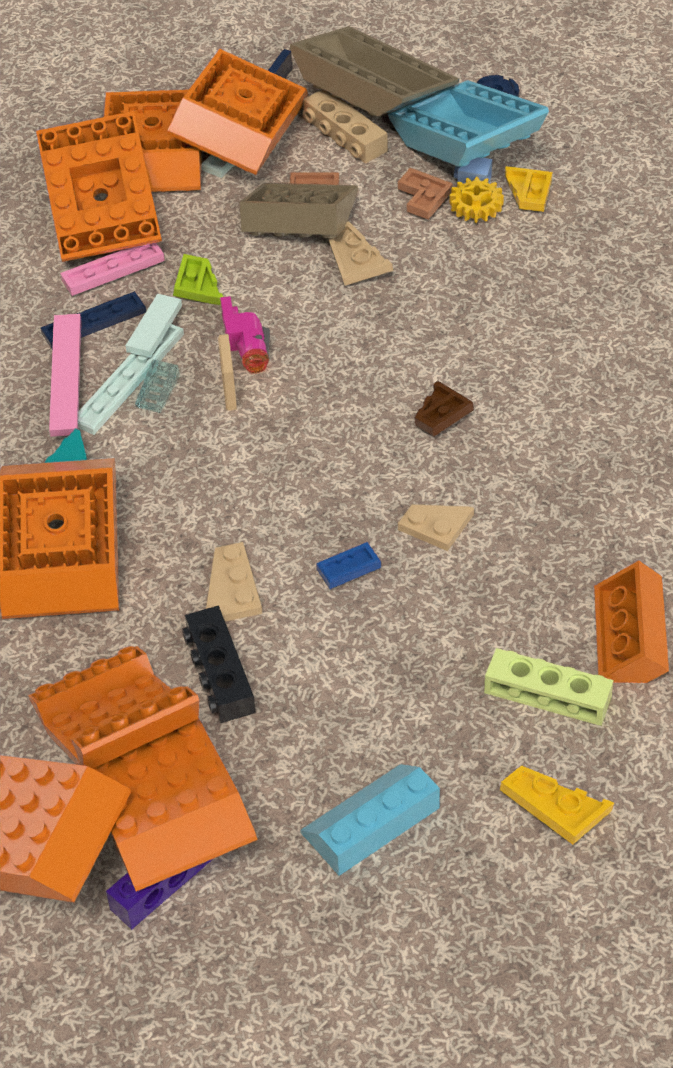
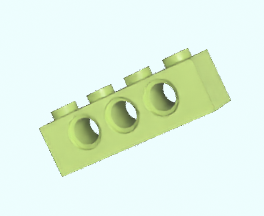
M496 648L485 674L484 693L602 726L612 698L614 680L607 679L601 675H592L578 671L572 667H563L549 663L543 659L523 656L514 651Z

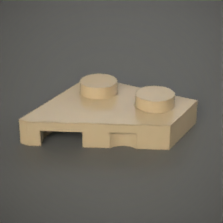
M412 504L398 522V530L448 551L474 516V508L469 506Z

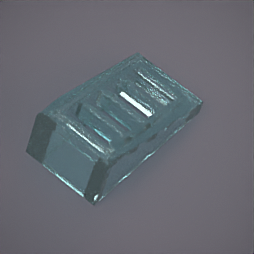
M153 359L135 402V407L161 413L179 378L178 365ZM159 375V376L167 377V379H166V380L160 379V378H157V376ZM154 383H157V384H161V385H164V386H163V388H162V387L154 386L153 384H154ZM150 390H151V391L159 392V393H161V394H160V396H159V395L151 394V393H149V392H150ZM145 399L157 400L158 402L157 404L146 402Z

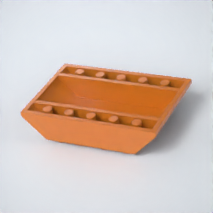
M200 719L93 768L131 790V794L110 835L135 891H139L258 840L240 794Z
M0 755V890L74 903L131 794V790L89 766Z

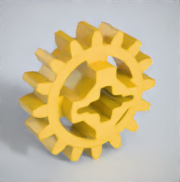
M476 177L473 181L466 178V183L459 181L457 182V187L451 188L449 200L451 211H456V217L465 216L464 221L474 218L475 223L478 222L479 218H482L485 222L488 221V216L495 218L496 212H501L502 205L504 204L502 188H497L496 182L489 184L488 178L480 181L479 177Z

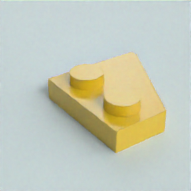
M505 167V178L519 209L544 212L553 172Z

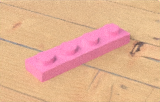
M157 243L124 249L60 273L61 280L71 296L161 263L165 261L164 253Z

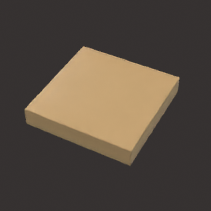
M219 335L218 344L226 410H237L229 335Z

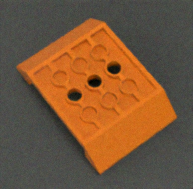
M138 646L125 647L118 651L116 656L109 659L96 660L90 665L91 667L81 672H70L63 677V680L54 684L41 685L34 693L28 695L49 737L75 764L91 768L98 767L199 719L198 695L188 686H180L173 689L167 686L154 675L147 654Z

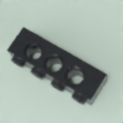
M219 605L186 614V627L182 628V634L186 645L192 644L193 650H190V655L194 667L200 666L202 671L198 673L203 691L209 690L210 696H207V701L211 713H217L220 723L255 714L254 695Z

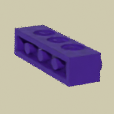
M213 859L139 891H135L128 873H126L106 890L109 908L132 930Z

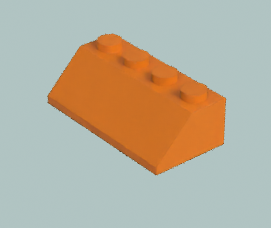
M638 560L594 586L598 675L614 680L613 683H648L669 672L662 576Z

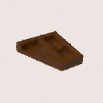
M440 381L434 383L432 395L425 398L423 407L418 410L414 417L415 425L433 437L474 410L473 401Z

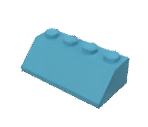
M400 764L301 829L300 832L340 876L440 808V788L420 767Z

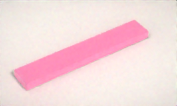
M80 314L54 315L50 437L68 436L75 428L78 429L81 346Z

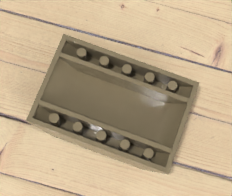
M350 26L290 44V50L304 80L312 83L315 88L330 92L333 97L348 101L351 106L360 107L368 111V114L375 117L394 112L397 109L406 107L459 83V78Z

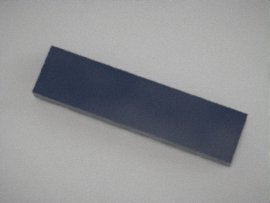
M134 291L79 312L77 314L81 316V338L146 313V306ZM54 322L40 327L41 334L51 349H53Z

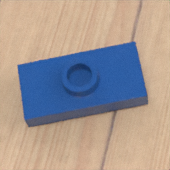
M368 542L316 563V570L329 589L381 568V561Z

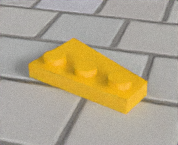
M522 765L501 781L500 791L572 845L613 810L614 802L603 799L600 802L588 797L587 792L579 788L573 791L560 786L557 779Z

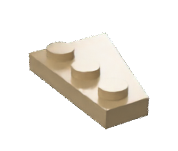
M349 221L346 222L345 229L337 237L328 238L344 286L394 271L392 263L388 259H384L380 255L379 250L375 246L372 247Z
M243 542L216 547L214 551L206 609L219 605L225 622L262 614L261 602Z

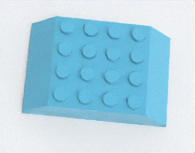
M466 80L389 113L388 116L406 146L441 159L444 162L451 163L456 167L468 165L475 158L488 156L493 150L510 146L511 142L529 138L530 134L540 130L549 113V109L546 106Z

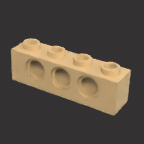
M324 89L303 99V116L305 120L320 129L324 135L332 138L339 146L348 150L353 157L360 159L366 164L388 151L387 132L342 99L333 97L330 92Z

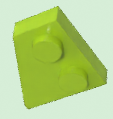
M183 254L173 296L221 305L220 297H223V294L219 293L217 279L211 271L212 266L209 259Z

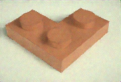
M409 168L398 181L399 190L414 195L407 203V212L428 220L451 194V188L453 187L451 182L413 168Z

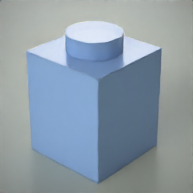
M475 158L466 166H455L454 178L462 183H466V178H469L471 181L475 180L476 177H479L480 181L488 178V183H490L492 159Z

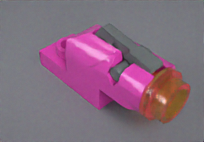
M231 296L220 297L225 334L229 335L230 351H239L242 364L250 373L264 371L269 361L270 329L262 326L255 313H238V307H232Z

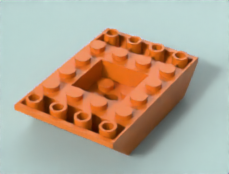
M219 49L182 98L167 134L256 175L304 105L303 99L307 98L309 94L306 88Z
M189 89L106 92L104 117L134 111L151 192L201 190L202 151L167 134L180 102Z
M134 111L36 131L62 262L162 241ZM100 193L108 195L103 201L95 200L96 195Z
M115 458L1 467L0 608L2 619L119 611ZM53 520H62L64 522L58 529L49 527L50 522Z

